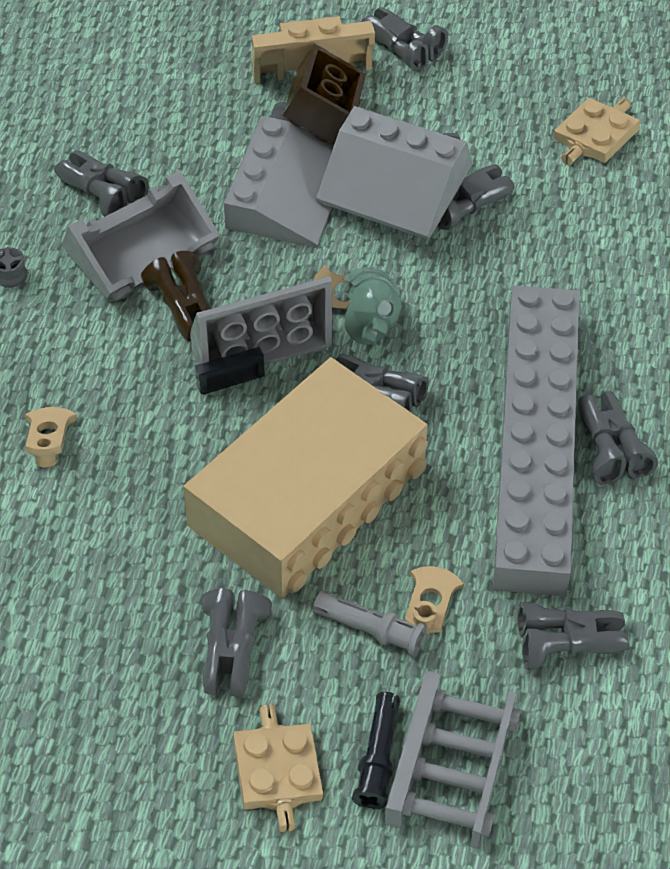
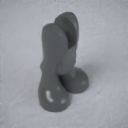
M383 7L376 9L374 16L368 15L361 21H372L375 40L387 46L393 54H398L405 64L415 71H421L428 64V59L433 62L439 58L448 42V32L443 27L435 25L426 34H423L417 30L415 25L405 22L398 15Z
M78 150L73 151L69 155L70 162L62 160L54 168L55 174L65 183L84 190L89 196L94 194L100 198V211L104 217L127 206V201L133 203L145 197L149 189V182L146 177L135 172L114 168L112 164L101 163L90 155Z
M497 164L483 167L464 178L438 226L443 230L451 229L457 226L460 219L467 214H473L480 207L503 199L514 190L513 181L508 176L501 177L502 170Z
M339 354L335 359L409 412H411L412 406L418 407L427 394L429 381L428 377L423 375L388 370L387 366H375L347 354Z
M612 391L602 393V412L599 411L592 395L579 398L580 416L591 433L592 444L597 445L599 452L592 465V475L598 484L604 485L616 482L622 477L625 467L632 478L648 476L656 470L658 459L655 453L637 437L635 428L627 421L622 406ZM622 445L624 454L617 446Z
M226 588L210 590L203 594L201 604L203 612L210 616V631L206 634L208 652L202 678L204 693L217 695L221 673L232 674L231 696L242 697L249 680L250 655L256 638L253 636L256 622L264 621L270 616L272 602L262 594L248 590L240 591L237 601L236 629H228L230 616L234 611L235 595Z
M520 602L518 605L517 625L519 635L521 637L524 636L522 657L526 670L540 668L546 656L553 652L568 651L569 655L579 652L614 654L629 649L628 635L625 632L618 631L625 626L623 612L614 610L575 611L569 608H565L563 611L544 608L533 602ZM561 628V632L543 631V629Z

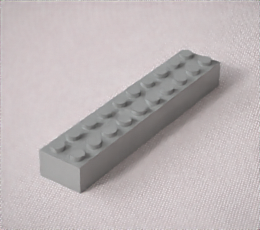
M512 285L508 324L493 590L555 596L567 595L571 575L579 290Z

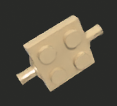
M625 97L621 98L613 107L592 98H588L554 130V139L569 148L561 156L563 163H567L570 166L579 156L592 157L606 163L640 129V120L625 114L632 106L630 100H625Z
M269 704L268 710L267 705H263L259 708L263 727L233 732V745L243 810L257 808L276 810L279 831L286 832V827H288L289 832L296 828L292 808L302 803L320 801L323 798L311 724L278 725L275 705Z

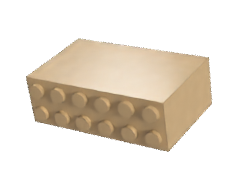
M330 357L183 486L187 526L277 596L284 599L291 591L294 593L298 592L314 569L323 568L331 559L332 552L340 545L346 546L354 538L356 530L364 522H372L378 515L380 507L387 500H395L408 480L411 478L417 479L423 473L426 467L425 456L428 445V424Z

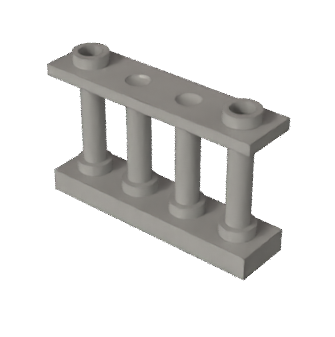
M426 671L386 805L385 824L400 828L404 815L411 817L412 813L464 826L473 829L470 847L478 849L481 836H490L495 813L488 812L508 731L516 733L521 713L520 709L514 708L517 693L509 692L505 709H500L445 695L446 691L440 689L441 674ZM441 710L500 724L496 743L438 729L436 724L430 723L433 712L441 713ZM433 743L491 758L487 778L426 762L427 758L421 757L424 745L431 747ZM422 778L482 793L478 812L475 813L416 797L417 793L411 792L414 780L421 781Z

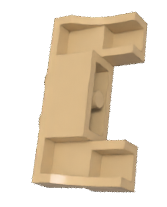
M340 16L280 23V32L252 35L251 66L254 84L260 83V73L276 71L278 80H284V68L285 71L297 70L313 43L347 63L364 61L366 70H372V52L375 45V31L372 21L342 24Z

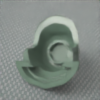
M362 267L353 270L343 279L350 283L346 290L350 303L345 315V329L349 336L357 343L374 345L386 335L388 330L393 328L399 318L402 309L400 290L395 284L394 279L390 278L385 271Z

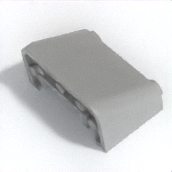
M180 170L165 178L168 183L167 186L163 185L158 189L154 187L149 190L147 196L97 221L93 218L86 225L82 219L68 226L62 241L63 247L107 300L115 299L116 302H119L133 293L132 289L143 283L141 272L148 264L159 257H165L171 268V256L177 251L194 252L200 259L215 250L213 244L216 243L220 234Z

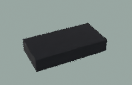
M260 346L195 365L196 383L200 394L205 395L264 377V354Z

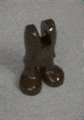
M177 251L171 256V268L183 285H176L171 268L165 257H159L148 264L141 272V280L148 290H161L164 296L163 302L170 308L180 334L186 341L191 342L190 331L196 313L212 309L205 297L204 285L197 278L201 270V262L197 254L191 251Z

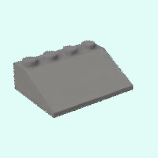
M354 106L339 130L316 200L333 208L429 240L472 166L468 144L466 141Z
M261 116L224 201L225 229L317 248L333 207L317 202L316 196L334 146L320 140L316 135L302 127L293 125L290 121Z
M330 276L196 313L190 336L192 354L197 365L259 346L264 354V365L332 346V280Z

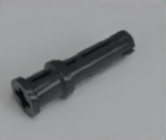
M380 692L376 695L367 753L358 763L360 779L358 788L352 794L353 802L360 807L382 809L387 805L388 796L385 793L387 779L393 773V766L389 760L401 701L398 695L394 696L392 692Z

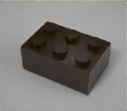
M313 43L296 70L282 116L286 117L293 125L302 126L314 133L320 140L334 145L339 130L354 106L358 107L366 73Z

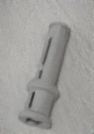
M320 591L314 602L313 613L376 636V640L382 645L390 643L408 650V655L415 657L424 642L427 626L422 623L416 626L398 619L396 613H377L345 599L335 597L325 591Z

